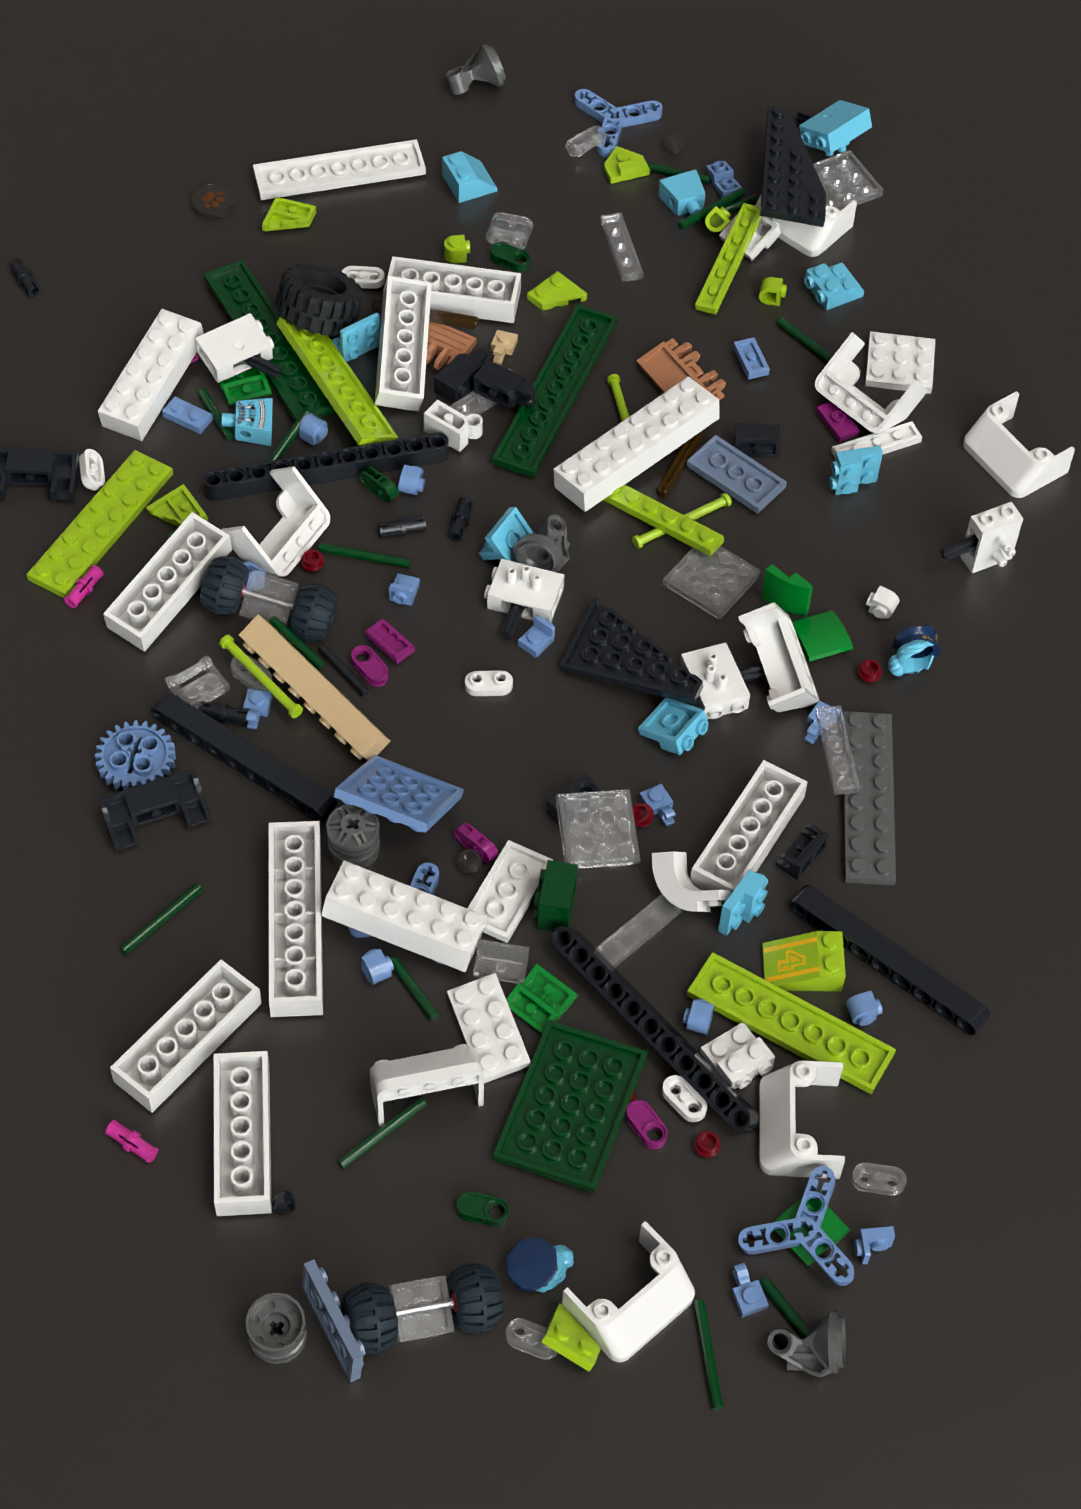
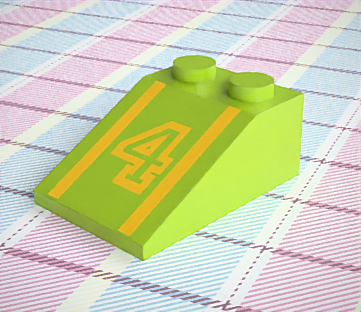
M815 931L762 944L764 980L785 991L842 992L846 977L842 931Z

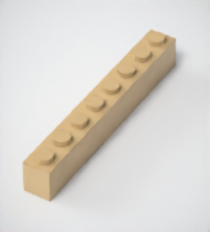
M259 614L239 634L245 641L242 645L250 653L254 654L256 652L259 654L260 657L257 660L267 669L271 666L275 670L273 676L282 684L286 681L290 685L288 690L297 699L302 697L306 701L303 705L311 713L314 714L317 711L321 715L318 720L328 729L333 727L337 731L334 735L344 745L348 742L352 746L350 751L359 760L363 757L369 760L374 755L377 756L388 745L390 740Z

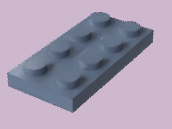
M717 435L687 460L688 468L757 514L786 488L787 482Z
M313 1259L304 1263L302 1289L351 1383L361 1377L365 1349L360 1339L358 1341L355 1340L351 1332L349 1317L342 1315L339 1309L340 1300L335 1291H330L327 1285L328 1277L323 1267L318 1268Z

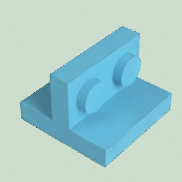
M509 507L485 537V546L479 552L483 560L499 559L501 561V559L516 562L513 558V548L517 540L523 535L533 533L516 507Z

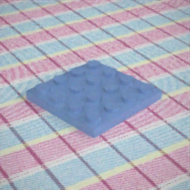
M374 755L336 787L334 797L342 800L347 805H356L370 814H379L393 823H402L416 832L426 833L462 798L464 789Z

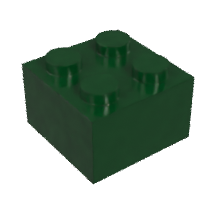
M548 860L546 869H541L539 891H536L534 901V919H538L537 929L554 932L558 927L569 928L576 894L578 865Z

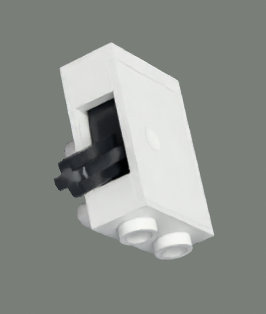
M251 313L195 338L196 351L217 383L250 368H254L274 379L279 378L282 372L280 366L268 361L273 358L272 349L274 348V343L270 336L266 337L260 321L255 320Z

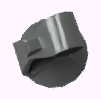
M486 43L480 45L479 51L473 53L465 65L453 68L445 74L453 95H459L469 90V85L473 80L486 81L496 87L503 86L504 80H506L503 66L496 51L491 45L488 46Z
M555 514L550 515L537 530V534H526L519 538L513 548V558L515 561L558 573L570 559L568 548L571 543L567 541V527L564 519Z
M830 1310L812 1333L804 1339L786 1327H779L768 1336L767 1343L769 1349L787 1361V1370H802L810 1375L823 1377L829 1374H839L840 1368L845 1367L844 1316H839L838 1310ZM782 1333L787 1336L789 1341L787 1348H779L775 1344L776 1334Z

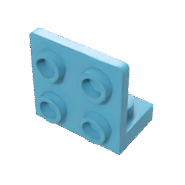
M378 313L370 315L342 329L340 336L332 339V342L346 362L356 359L358 356L379 346L380 315Z

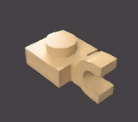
M501 330L496 331L491 343V351L495 355L493 363L502 365L505 354L512 356L518 342V334Z

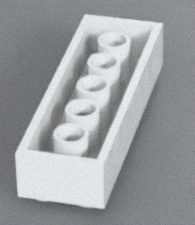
M392 256L388 276L432 283L431 309L477 316L479 319L514 323L521 292V273Z
M394 276L387 277L383 289L375 405L419 412L424 399L432 284L430 282Z
M161 309L98 410L103 427L143 441L197 353L195 338L204 334L200 322Z
M192 512L103 613L107 628L145 652L202 586L211 561L217 557L227 556L232 551L230 535Z
M763 760L694 864L690 877L693 885L702 891L732 890L733 892L749 869L756 873L803 801L807 781Z
M343 861L325 898L321 914L325 918L463 972H466L487 920L485 915L347 861Z
M221 959L110 1067L113 1082L153 1113L262 1004L260 989Z
M267 1051L214 1054V1205L217 1216L272 1213L270 1074Z

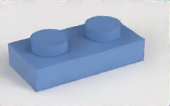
M754 337L734 342L733 349L748 380L769 375L770 368Z
M174 397L162 410L164 418L198 434H201L213 420L211 413L177 397Z

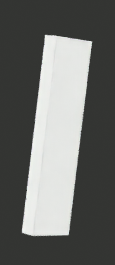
M911 421L889 428L879 434L873 433L833 446L831 452L835 457L836 452L881 446L883 454L920 443L922 436Z

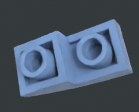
M716 161L714 164L706 165V171L711 176L710 180L721 198L742 188L734 179L733 169L726 161Z

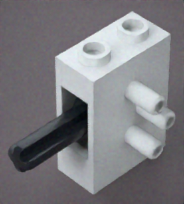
M1012 502L971 516L965 539L942 547L940 549L942 559L949 560L960 556L971 573L996 564L1004 567L1007 564V560L1012 559V556L1016 553L1015 546L1023 517Z
M501 559L499 566L493 569L491 576L493 582L491 585H487L484 598L487 599V609L507 614L501 629V635L505 636L506 639L513 638L521 617L534 620V617L539 615L543 619L552 622L564 589V574Z
M726 642L681 654L680 666L684 665L691 674H695L703 681V689L698 697L696 706L705 711L707 719H717L722 715L733 712L739 713L748 709L750 693L745 682L766 677L762 664L739 670Z

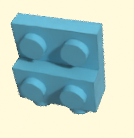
M824 263L806 270L804 277L805 286L812 291L817 302L821 303L825 310L856 300L864 295V290L843 263L831 267Z
M881 446L836 452L835 461L831 464L832 476L829 477V486L831 490H834L835 495L857 492L859 484L877 482L883 454Z
M665 698L638 727L640 735L658 741L661 749L681 755L685 750L689 751L693 747L694 739L699 734L704 735L706 733L709 723L703 709Z
M749 869L722 906L718 929L720 933L727 936L732 929L736 930L742 920L749 923L754 915L758 917L765 906L763 900L768 892L765 890L768 879L764 875Z

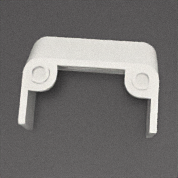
M761 195L755 206H761ZM853 200L841 211L833 206H826L823 227L773 218L780 225L781 235L778 238L809 257L819 256L853 227L857 202Z
M851 332L816 378L815 388L820 394L870 432L879 434L904 421L928 390L915 379L900 399L892 401L886 409L870 399L854 386L860 377V370L852 360L865 343Z
M1016 391L990 405L965 435L963 446L1011 496L1022 498L1068 473L1075 449L1070 447L1055 456L1048 449L1042 447L1028 451L1002 425V423L1014 416L1019 393Z
M295 467L275 469L270 472V475L283 490L276 500L277 509L283 517L260 545L245 526L221 529L230 535L232 549L241 560L253 562L274 577L287 576L301 560L303 554L311 548L330 524L329 511Z
M773 602L739 616V621L746 626V629L743 630L748 643L752 642L757 648L770 685V695L766 696L770 708L777 712L817 704L819 697L789 615Z
M466 1044L457 1045L452 1049L391 1061L379 1060L370 1068L371 1092L379 1126L384 1125L383 1102L471 1084L474 1087L478 1107L484 1106V1073L475 1049Z
M797 1061L769 1073L761 1079L759 1085V1166L764 1173L772 1176L810 1177L815 1168L826 1166L834 1172L835 1179H840L845 1156L818 1155L817 1143L813 1137L807 1134H796L795 1087H808L810 1085L838 1086L843 1063ZM823 1174L822 1177L816 1178H827V1174Z
M646 1221L641 1224L639 1243L651 1254L650 1265L658 1276L621 1308L618 1309L607 1299H597L586 1307L568 1287L563 1291L562 1305L597 1342L601 1350L615 1362L627 1361L687 1309L694 1300V1287L676 1252Z

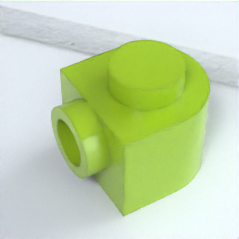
M715 206L706 216V227L712 232L722 231L731 222L729 219L731 214L723 206L720 209Z
M464 235L447 237L444 241L445 259L451 263L467 262V253H470V241L465 240Z
M767 277L762 280L759 292V299L762 303L780 306L781 297H786L787 285L783 284V278Z

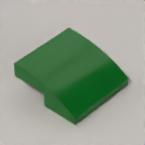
M250 368L218 383L229 406L236 405L237 401L254 400L272 395L265 374L254 368Z
M771 564L765 569L761 598L770 604L776 603L785 612L806 617L809 612L813 586L797 573L789 578Z
M833 610L792 622L803 654L809 662L853 649L852 642L843 624Z
M536 963L522 984L518 983L506 1000L509 1008L543 1034L548 1020L557 1022L572 1005L578 994Z
M802 1198L774 1222L796 1218ZM816 1198L810 1199L806 1204V1208L811 1212H817L822 1207V1202ZM827 1207L820 1228L836 1245L851 1230ZM807 1224L801 1225L802 1230L793 1232V1226L788 1227L791 1240H795V1233H802L804 1237L809 1236V1231L813 1230V1228L809 1229ZM775 1229L785 1239L786 1233L782 1229ZM821 1244L816 1248L815 1253L820 1257L830 1247L826 1244ZM802 1246L791 1247L809 1267L815 1262Z

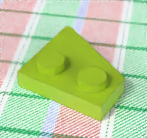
M276 197L262 223V231L310 227L316 214V206Z
M558 271L527 293V300L542 311L552 309L555 306L568 305L570 300L580 299L581 302L587 300V293Z
M184 484L146 507L150 515L177 527L192 512L204 520H208L207 515Z
M559 1303L553 1312L541 1343L590 1372L595 1365L601 1347L572 1314Z

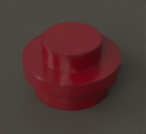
M307 550L301 557V566L306 571H318L324 566V557L317 550Z
M865 660L858 667V676L865 682H876L881 677L882 669L875 660Z
M647 803L634 805L629 813L630 821L640 828L650 825L654 819L652 807Z
M704 1131L696 1136L694 1149L700 1156L711 1158L719 1153L721 1141L715 1133Z

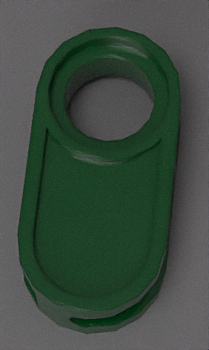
M502 242L495 243L491 247L490 257L495 264L517 272H524L530 268L531 257L527 251ZM521 258L526 261L524 263H517L515 260Z
M371 466L366 467L358 475L361 483L385 502L389 503L399 494L396 485Z
M465 1192L457 1199V1213L463 1220L500 1227L507 1223L509 1219L510 1207L502 1198L476 1192ZM499 1206L505 1213L500 1218H494L489 1214V1210L492 1207Z

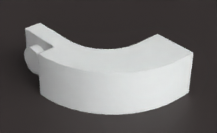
M686 852L652 853V868L657 886L665 898L680 909L694 912H710V907L723 906V901H726L731 895L732 890L702 891L695 887L688 876Z

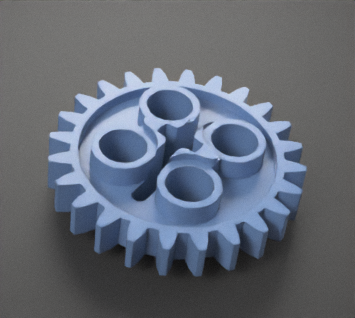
M137 720L134 721L133 726H129L127 722H124V728L122 729L115 725L116 732L113 733L108 730V738L101 737V745H96L97 753L95 754L97 771H99L100 778H105L107 785L113 783L115 790L123 786L124 791L135 785L139 786L152 782L157 778H164V775L170 776V768H175L174 760L176 759L174 743L171 742V736L165 735V729L158 731L157 724H153L149 728L147 721L142 726H138Z

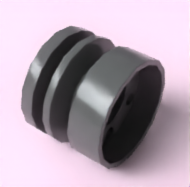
M344 804L336 808L329 815L326 823L330 858L339 867H341L343 861L362 868L372 865L380 852L378 817L376 814H370L356 805Z
M277 1292L265 1294L252 1304L248 1310L245 1322L249 1345L254 1354L262 1361L275 1365L288 1363L296 1358L305 1347L307 1339L304 1311L299 1302L287 1294ZM274 1329H275L276 1331H281V1330H282V1335H281V1336H279L278 1334H274V1335H273V1334H272V1330H274Z

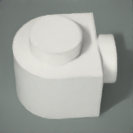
M880 586L876 593L871 592L866 602V605L870 606L868 612L874 614L877 618L888 619L899 604V597L893 591Z

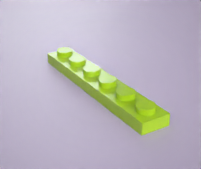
M743 203L695 303L696 310L717 314L761 221L762 216H760L759 206Z
M627 485L620 486L611 495L603 499L609 504L655 528L661 529L668 535L708 556H711L724 543L723 535Z

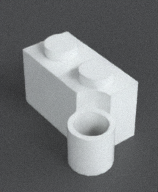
M436 400L424 413V431L428 434L444 433L449 439V446L461 452L468 444V438L478 439L481 437L483 419L478 414L465 416L441 401Z

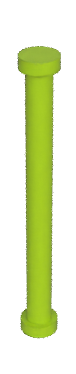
M611 374L607 377V383L611 386L621 421H624L629 417L619 384L621 380L618 374Z
M723 493L720 495V498L684 516L692 520L698 519L723 506H730L732 504L731 498L727 493ZM655 528L640 536H633L632 542L637 549L643 547V544L666 533L659 528Z
M225 635L220 640L219 645L223 649H227L289 711V715L292 718H297L302 713L303 707L300 704H295L233 642L234 639L231 635Z

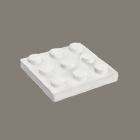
M870 331L865 386L907 391L916 379L928 390L927 394H931L935 339Z

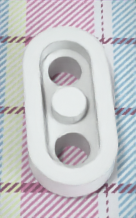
M348 266L342 270L343 273L347 274V277H352L361 288L377 289L385 283L384 271L378 267Z
M86 449L79 456L81 479L86 488L96 491L105 483L103 460L95 450Z
M473 671L465 678V690L472 696H503L510 693L513 688V678L506 671Z
M672 1075L665 1079L662 1087V1095L665 1100L685 1120L689 1122L701 1121L707 1112V1102L682 1076ZM676 1089L680 1093L673 1094L671 1090ZM696 1108L698 1111L692 1113L689 1111V1109Z

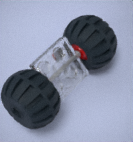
M228 556L217 557L211 561L205 574L200 594V601L207 610L217 615L233 614L239 609L243 600L239 613L240 616L254 619L259 614L268 622L273 616H276L287 626L291 613L289 628L299 639L305 642H319L326 638L334 619L338 601L336 594L330 588L321 584L304 585L296 597L299 583L256 570L252 571L248 587H246L249 570L243 562Z
M474 1263L465 1264L454 1270L449 1275L447 1282L446 1276L441 1275L389 1285L390 1291L385 1286L377 1283H361L352 1287L344 1294L341 1304L342 1315L349 1317L351 1332L356 1341L360 1339L365 1354H377L388 1349L394 1344L396 1338L398 1342L454 1332L453 1322L456 1328L462 1332L482 1334L493 1329L501 1321L503 1315L502 1291L495 1272L488 1266Z

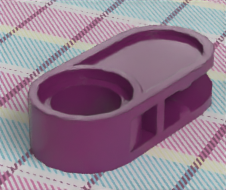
M360 645L355 647L351 652L352 665L366 682L374 687H380L387 683L388 668L369 646ZM365 654L369 656V659L361 662L356 657Z
M464 822L454 830V836L458 842L484 863L491 862L498 855L496 846L470 824Z
M643 1100L632 1101L627 1107L626 1120L647 1148L653 1150L662 1148L667 1141L668 1132L666 1126L647 1102ZM650 1130H658L662 1134V1138L653 1141L648 1138L647 1133Z

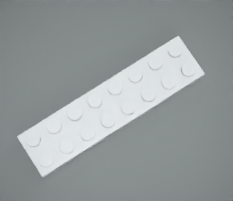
M416 139L254 164L253 172L260 199L266 200L425 175L426 167Z

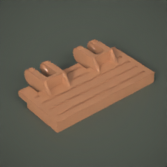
M429 322L426 364L430 363L434 356H437L434 368L439 370L445 363L447 366L458 354L466 353L469 355L476 345V338L448 325Z
M673 338L666 343L663 341L636 360L638 366L662 393H665L689 376L719 400L724 397L721 391L725 388L726 382L723 379L714 382L718 377L715 370L704 375V372L695 363L700 359V354L697 351L688 354L693 347L689 342H685L678 347V343Z

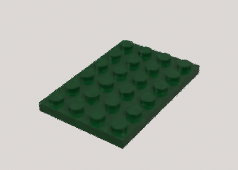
M548 1020L493 1153V1160L595 1193L648 1057V1051Z

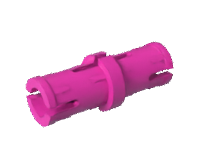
M92 565L82 579L79 578L75 582V587L64 598L65 603L75 609L86 595L92 593L93 586L103 577V571L98 566Z
M113 1120L107 1126L105 1134L122 1144L123 1149L127 1152H134L147 1163H150L156 1157L158 1148L142 1139L141 1134L137 1131L132 1132L117 1120Z

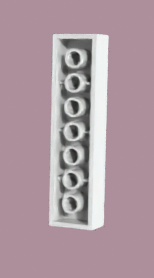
M688 376L553 469L555 488L584 512L588 511L611 495L614 490L631 481L719 419V399Z
M319 821L269 823V1007L271 1017L323 1015L321 833Z

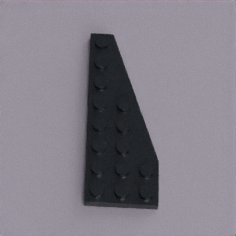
M768 106L760 216L823 227L826 214V192L789 109Z

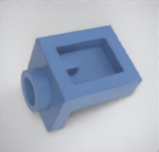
M397 573L394 583H390L389 600L398 604L412 606L420 586V578Z
M536 615L533 620V626L518 639V646L537 658L554 641L555 627L549 620Z
M894 1227L860 1230L858 1238L854 1240V1249L856 1256H860L862 1264H868L871 1256L870 1249H873V1251H883L892 1246L895 1239Z

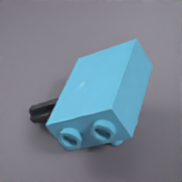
M842 100L837 101L817 115L799 111L796 117V121L802 123L799 125L804 145L825 151L826 156H832L837 149L838 152H845L846 146L850 144L851 140L872 128L869 108Z

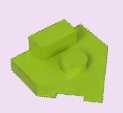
M618 146L615 147L604 163L603 170L610 184L650 175V169L643 155Z

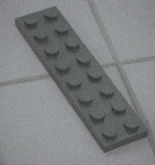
M843 711L845 883L895 885L896 855L892 714Z

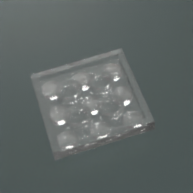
M851 150L813 164L826 192V206H833L841 211L853 200L857 202V205L883 196V188Z
M722 546L711 556L692 548L664 577L663 585L720 620L759 578L761 570Z
M630 789L557 794L555 799L565 863L576 864L578 868L632 865L640 862Z

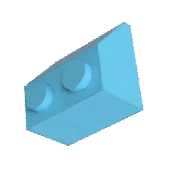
M462 151L442 157V176L459 203L497 192L495 183L480 160Z

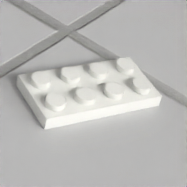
M510 840L507 841L467 908L487 916L483 929L484 933L508 943L534 899L536 891L539 890L541 869H546L547 861H553V859Z
M496 973L447 991L466 1043L475 1049L482 1065L484 1083L530 1066L531 1061Z

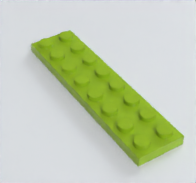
M279 317L277 321L278 327L358 445L396 440L398 436L329 336L320 335L319 333L313 334L307 330L298 329L297 326L289 324L287 319Z
M134 450L27 573V579L65 598L75 587V582L79 578L82 579L90 567L100 561L173 475V468Z
M713 952L687 991L688 997L694 1000H706L709 1004L714 1005V1011L738 1024H745L751 1031L807 1061L843 1063L840 1078L869 1094H872L896 1053L895 1048Z

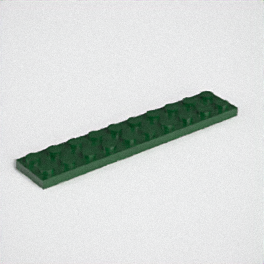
M242 259L204 273L205 282L231 322L251 313L255 320L260 321L266 337L270 336L274 343V348L272 349L273 358L268 361L280 366L282 372L279 378L275 379L266 374L265 376L293 420L296 421L303 410L318 418L336 413L278 327L277 321L280 315L245 261Z
M579 304L576 305L533 383V387L536 388L534 396L536 398L535 406L528 408L521 405L492 457L493 465L532 478L535 477L617 325L618 317Z

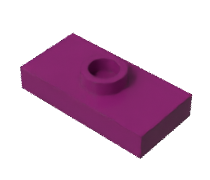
M832 402L817 407L816 413L839 443L859 434L858 427L848 414Z
M383 618L365 631V636L396 664L415 652V646Z

